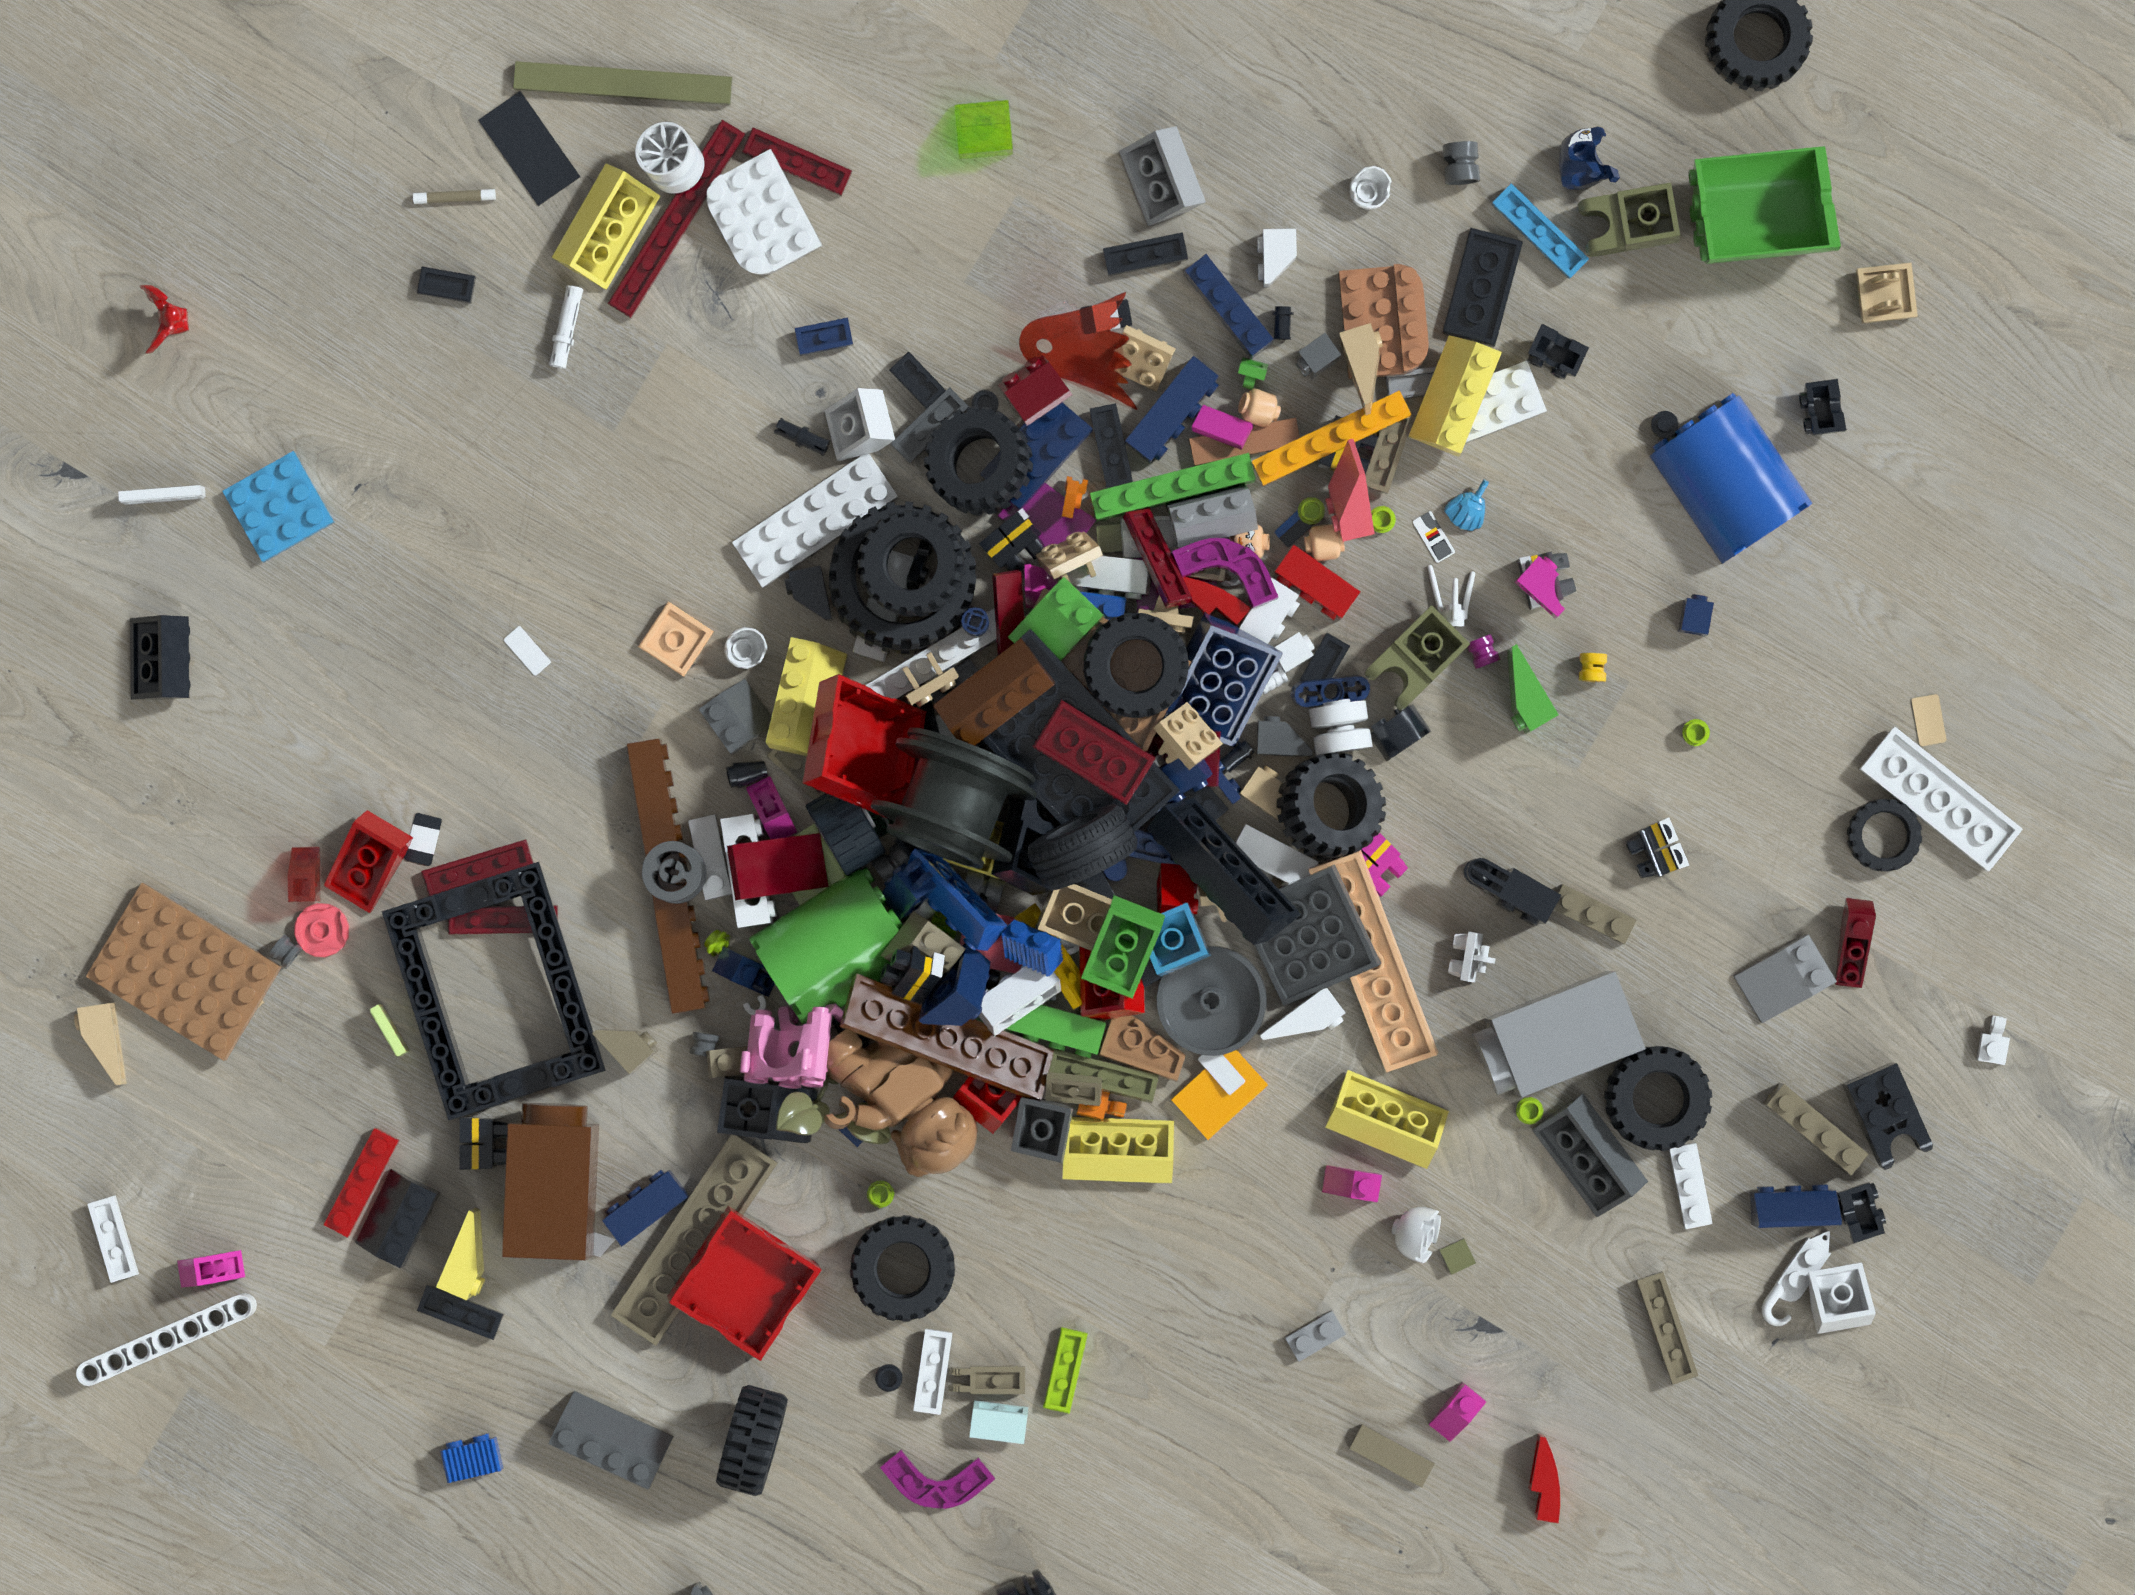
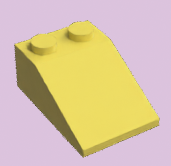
M477 1208L468 1211L436 1286L465 1300L479 1294L485 1282V1279L482 1278L484 1262L481 1211Z

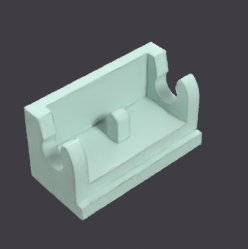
M974 1400L970 1437L1024 1444L1028 1407Z

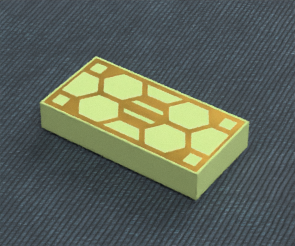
M378 1004L371 1008L370 1013L395 1055L402 1056L409 1052L407 1045L384 1006Z

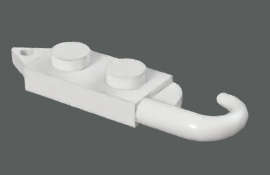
M1830 1231L1823 1232L1813 1238L1807 1237L1777 1279L1776 1284L1762 1304V1315L1769 1324L1782 1326L1791 1320L1790 1315L1783 1319L1774 1318L1771 1309L1779 1298L1792 1302L1798 1300L1809 1286L1808 1272L1820 1270L1831 1254L1829 1253ZM1823 1235H1826V1240L1822 1239Z

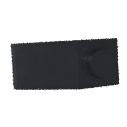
M819 565L788 572L789 579H784L787 594H793V599L825 621H832L822 567Z

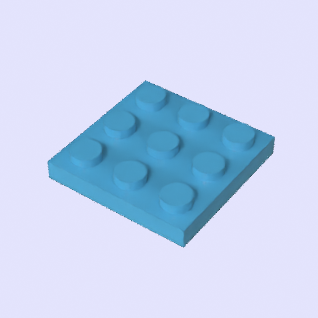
M295 451L288 453L222 491L263 563L335 523Z

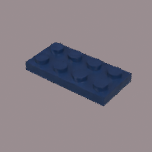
M1063 402L1028 426L1024 424L1020 428L1028 440L1027 445L1032 450L1033 456L1029 460L1033 463L1032 472H1027L1026 475L1030 479L1028 486L1022 485L1019 490L1022 495L1018 500L1015 497L1010 500L1019 510L1031 500L1093 431L1092 427ZM1001 451L980 473L981 477L985 480L997 469Z

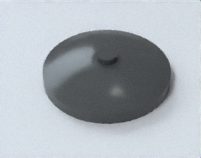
M1208 946L1211 956L1162 976L1157 992V1009L1163 1027L1177 1044L1196 1054L1216 1056L1239 1049L1257 1033L1265 1017L1267 995L1260 973L1246 957L1226 947Z

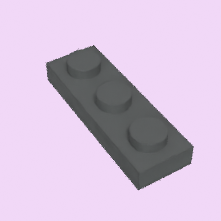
M949 387L891 445L910 464L925 450L927 442L932 443L933 438L930 434L934 428L939 430L942 427L940 423L942 419L947 417L950 420L954 417V411L960 409L964 413L969 406Z

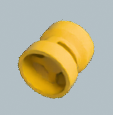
M1580 653L1582 670L1579 672V681L1606 682L1604 665L1607 663V654Z

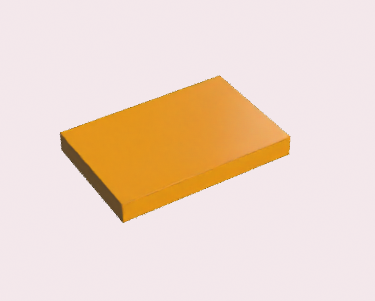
M1237 1050L1223 1054L1245 1080V1083L1231 1095L1222 1088L1205 1068L1171 1099L1207 1140L1268 1086L1264 1079Z

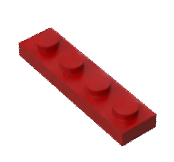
M374 1128L324 1226L347 1238L351 1235L400 1141L399 1139L378 1128Z

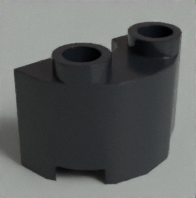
M1541 324L1527 353L1529 356L1527 362L1539 368L1544 365L1552 369L1550 374L1565 380L1567 375L1576 377L1589 347Z
M1838 379L1805 383L1804 392L1799 393L1801 409L1805 408L1806 418L1803 419L1805 434L1815 436L1847 431L1844 412L1841 409Z
M1414 704L1408 705L1402 711L1397 708L1393 711L1396 715L1388 722L1385 718H1382L1371 726L1373 729L1371 739L1386 761L1431 732V729Z
M1867 1182L1837 1192L1840 1198L1838 1200L1844 1224L1848 1225L1850 1238L1853 1243L1885 1233L1883 1224H1886V1218L1882 1208H1876L1875 1199L1879 1198L1874 1183Z

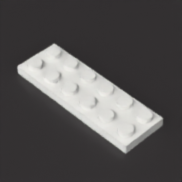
M870 454L861 455L732 543L762 588H764L839 538L844 529H848L857 516L863 517L868 514V509L875 506L877 509L886 506V503L894 501L898 496Z
M1895 726L1892 727L1859 769L1900 803L1906 804L1920 819L1986 872L1991 870L2023 830Z

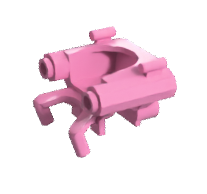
M829 1004L825 1008L813 1007L812 1012H808L807 1024L796 1026L795 1024L798 1023L799 1018L789 1006H782L778 1010L781 1031L774 1030L775 1018L771 1017V1011L755 1010V1014L751 1015L747 1051H742L740 1072L745 1073L744 1080L750 1083L765 1084L768 1083V1077H772L774 1081H780L779 1086L798 1089L801 1088V1085L812 1088L823 1087L826 1072H828L827 1058L829 1040H831L832 1016L841 1023L844 1011L837 1004ZM794 1042H800L796 1055L792 1057L790 1054L791 1045Z

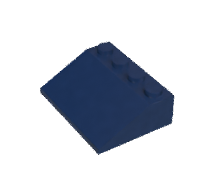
M1204 613L1186 648L1188 660L1191 661L1186 685L1177 700L1170 705L1163 719L1188 702L1211 730L1221 731L1220 741L1222 743L1235 747L1283 653L1238 627Z

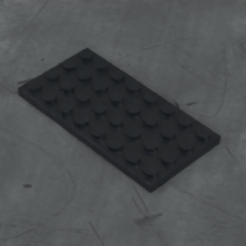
M1030 628L1020 638H1022L1055 681V685L990 733L983 741L996 755L1034 775L1036 778L1034 784L1028 786L1036 791V798L1061 825L1097 808L1115 804L1123 809L1133 831H1137L1172 799L1180 789L1153 762L1126 805L1033 748L1034 743L1061 700L1136 746H1140Z

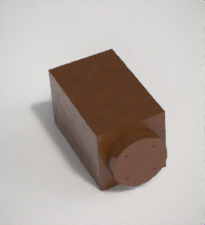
M522 1103L521 1121L508 1124L502 1257L586 1261L594 1255L599 1124H587V1105Z

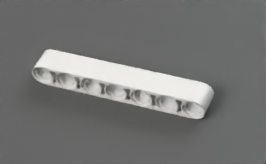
M247 1293L236 1295L94 1357L79 1365L76 1372L77 1379L86 1386L97 1384L239 1322L254 1314L257 1307L256 1300ZM239 1299H243L248 1303V1311L245 1314L238 1312L236 1309V1303ZM214 1310L220 1311L223 1315V1322L220 1325L213 1323L211 1320V1313ZM188 1321H193L198 1326V1332L195 1336L188 1334L186 1331ZM163 1332L171 1334L173 1338L170 1347L163 1345L161 1342ZM138 1343H142L147 1347L148 1352L144 1358L136 1353ZM113 1354L119 1355L122 1359V1366L119 1369L111 1364L110 1360ZM88 1365L95 1367L97 1370V1377L94 1380L88 1378L85 1373Z

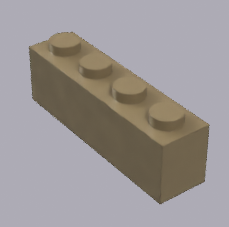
M1779 1083L1762 1103L1848 1175H1852L1869 1155L1783 1083Z

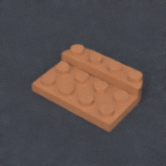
M1394 264L1389 267L1339 271L1344 331L1371 323L1373 331H1378L1383 347L1379 348L1380 358L1377 377L1403 375L1417 369L1426 358L1429 341L1424 288L1416 270L1406 265ZM1347 365L1348 380H1351L1352 376Z

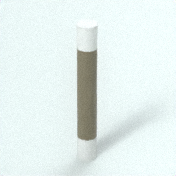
M495 189L413 193L414 204L496 200Z

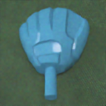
M1483 479L1476 493H1460L1446 504L1444 512L1455 526L1468 531L1482 527L1485 518V499L1481 496L1489 484L1487 480Z

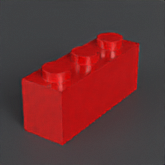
M1295 545L1292 546L1274 572L1278 576L1276 581L1289 589L1293 586L1300 591L1299 597L1310 605L1313 602L1322 607L1320 612L1333 621L1336 617L1339 620L1343 618L1361 592Z

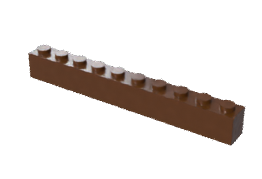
M660 738L627 744L645 856L661 843L683 840L681 825H676L674 814L678 813L676 797L671 798L670 787L674 786L671 770L667 771L665 760H669L667 743L662 744V739ZM681 853L668 855L662 860L663 863L667 859H673L687 866V858ZM677 869L670 870V875L678 876L679 871ZM660 874L657 877L660 886L668 892L678 891L687 884L686 882L681 886H676L663 881ZM652 895L672 1014L706 1008V1002H710L708 986H703L701 975H706L704 961L703 959H698L697 948H701L699 932L693 931L692 922L696 921L694 905H689V901L673 904Z

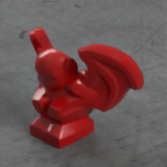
M140 285V288L146 293L148 300L157 307L159 315L158 331L145 353L150 354L160 346L167 336L189 331L188 312L186 308H180L167 302L168 297L158 288L152 285Z

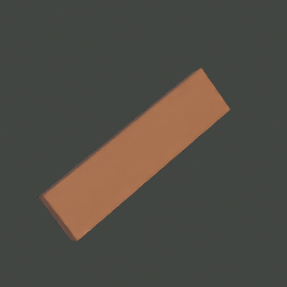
M1295 417L1271 422L1265 428L1253 426L1242 450L1206 436L1190 438L1189 442L1194 466L1246 453L1253 455L1273 451L1299 439L1300 435Z

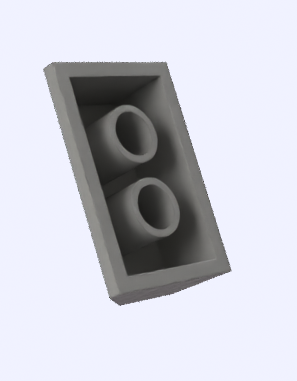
M1177 126L1156 130L1119 151L1148 226L1186 213L1206 202Z
M1245 484L1166 504L1178 549L1203 539L1225 538L1258 530L1255 507L1249 488Z

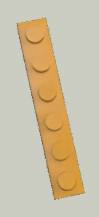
M1399 390L1372 403L1371 414L1365 415L1363 408L1252 460L1251 463L1262 485L1265 486L1345 448L1349 439H1354L1356 443L1410 417L1411 413Z

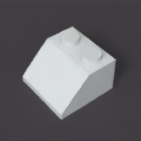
M857 388L825 410L835 455L839 461L879 451L895 440L883 390Z
M1862 1263L1808 1272L1811 1311L1817 1334L1871 1325L1876 1313Z

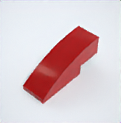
M1188 577L1183 578L1192 596L1191 603L1203 613L1210 615L1216 609L1233 625L1237 626L1251 609L1240 599L1219 587Z
M1538 1434L1528 1486L1531 1491L1538 1492L1534 1517L1537 1520L1559 1524L1560 1484L1558 1471L1546 1437L1543 1434Z

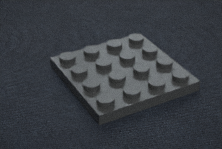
M1335 864L1278 888L1301 914L1269 941L1257 944L1255 947L1283 1006L1381 964Z

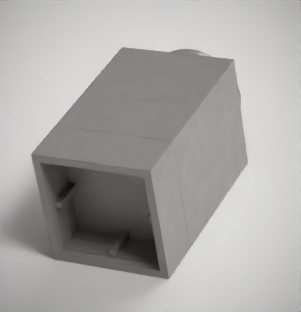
M1604 971L1484 1018L1488 1028L1473 1034L1480 1060L1496 1095L1512 1090L1514 1095L1519 1097L1527 1096L1646 1049L1615 971Z

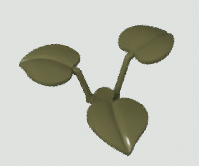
M826 1074L823 1087L817 1098L813 1101V1104L810 1097L805 1093L794 1092L789 1094L779 1108L776 1130L788 1131L799 1135H812L816 1133L825 1122L824 1116L830 1114L828 1105L821 1102L828 1088V1082L831 1084L839 1083L829 1078ZM861 1102V1103L857 1104V1105L855 1106V1108H857L858 1105H869V1104H868L867 1102ZM846 1112L834 1116L842 1119L846 1117ZM851 1121L847 1126L850 1133L861 1141L872 1144H886L890 1142L889 1126L876 1131L857 1126L854 1121Z

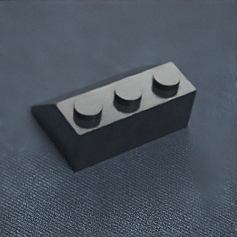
M157 615L130 618L131 700L189 698L191 687L189 680V616Z
M390 1169L355 1243L375 1257L398 1268L404 1267L441 1192L396 1170Z

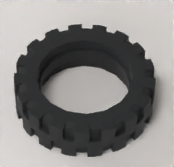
M1878 799L1870 801L1861 806L1849 821L1850 824L1847 828L1848 847L1851 848L1853 857L1864 867L1883 872L1898 870L1909 864L1920 850L1919 846L1922 843L1921 823L1918 822L1914 811H1911L1906 804L1900 803L1897 800ZM1881 812L1897 816L1904 823L1907 831L1906 843L1903 849L1897 855L1889 858H1879L1871 854L1865 847L1862 839V831L1866 821L1873 815Z

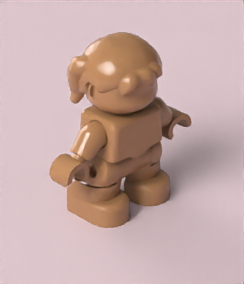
M848 1029L829 1041L828 1072L826 1074L829 1078L838 1082L841 1087L869 1104L858 1105L855 1108L849 1098L842 1096L839 1106L846 1110V1118L838 1119L832 1113L826 1114L824 1121L830 1128L843 1129L851 1121H854L857 1126L876 1131L887 1126L895 1127L907 1119L908 1122L903 1126L901 1132L893 1130L890 1134L892 1140L896 1143L901 1162L905 1166L908 1174L916 1177L947 1173L968 1159L975 1148L978 1128L976 1120H974L971 1113L965 1107L959 1105L953 1098L942 1097L933 1101V1098L941 1091L943 1085L952 1075V1069L876 1040L864 1049L858 1035Z

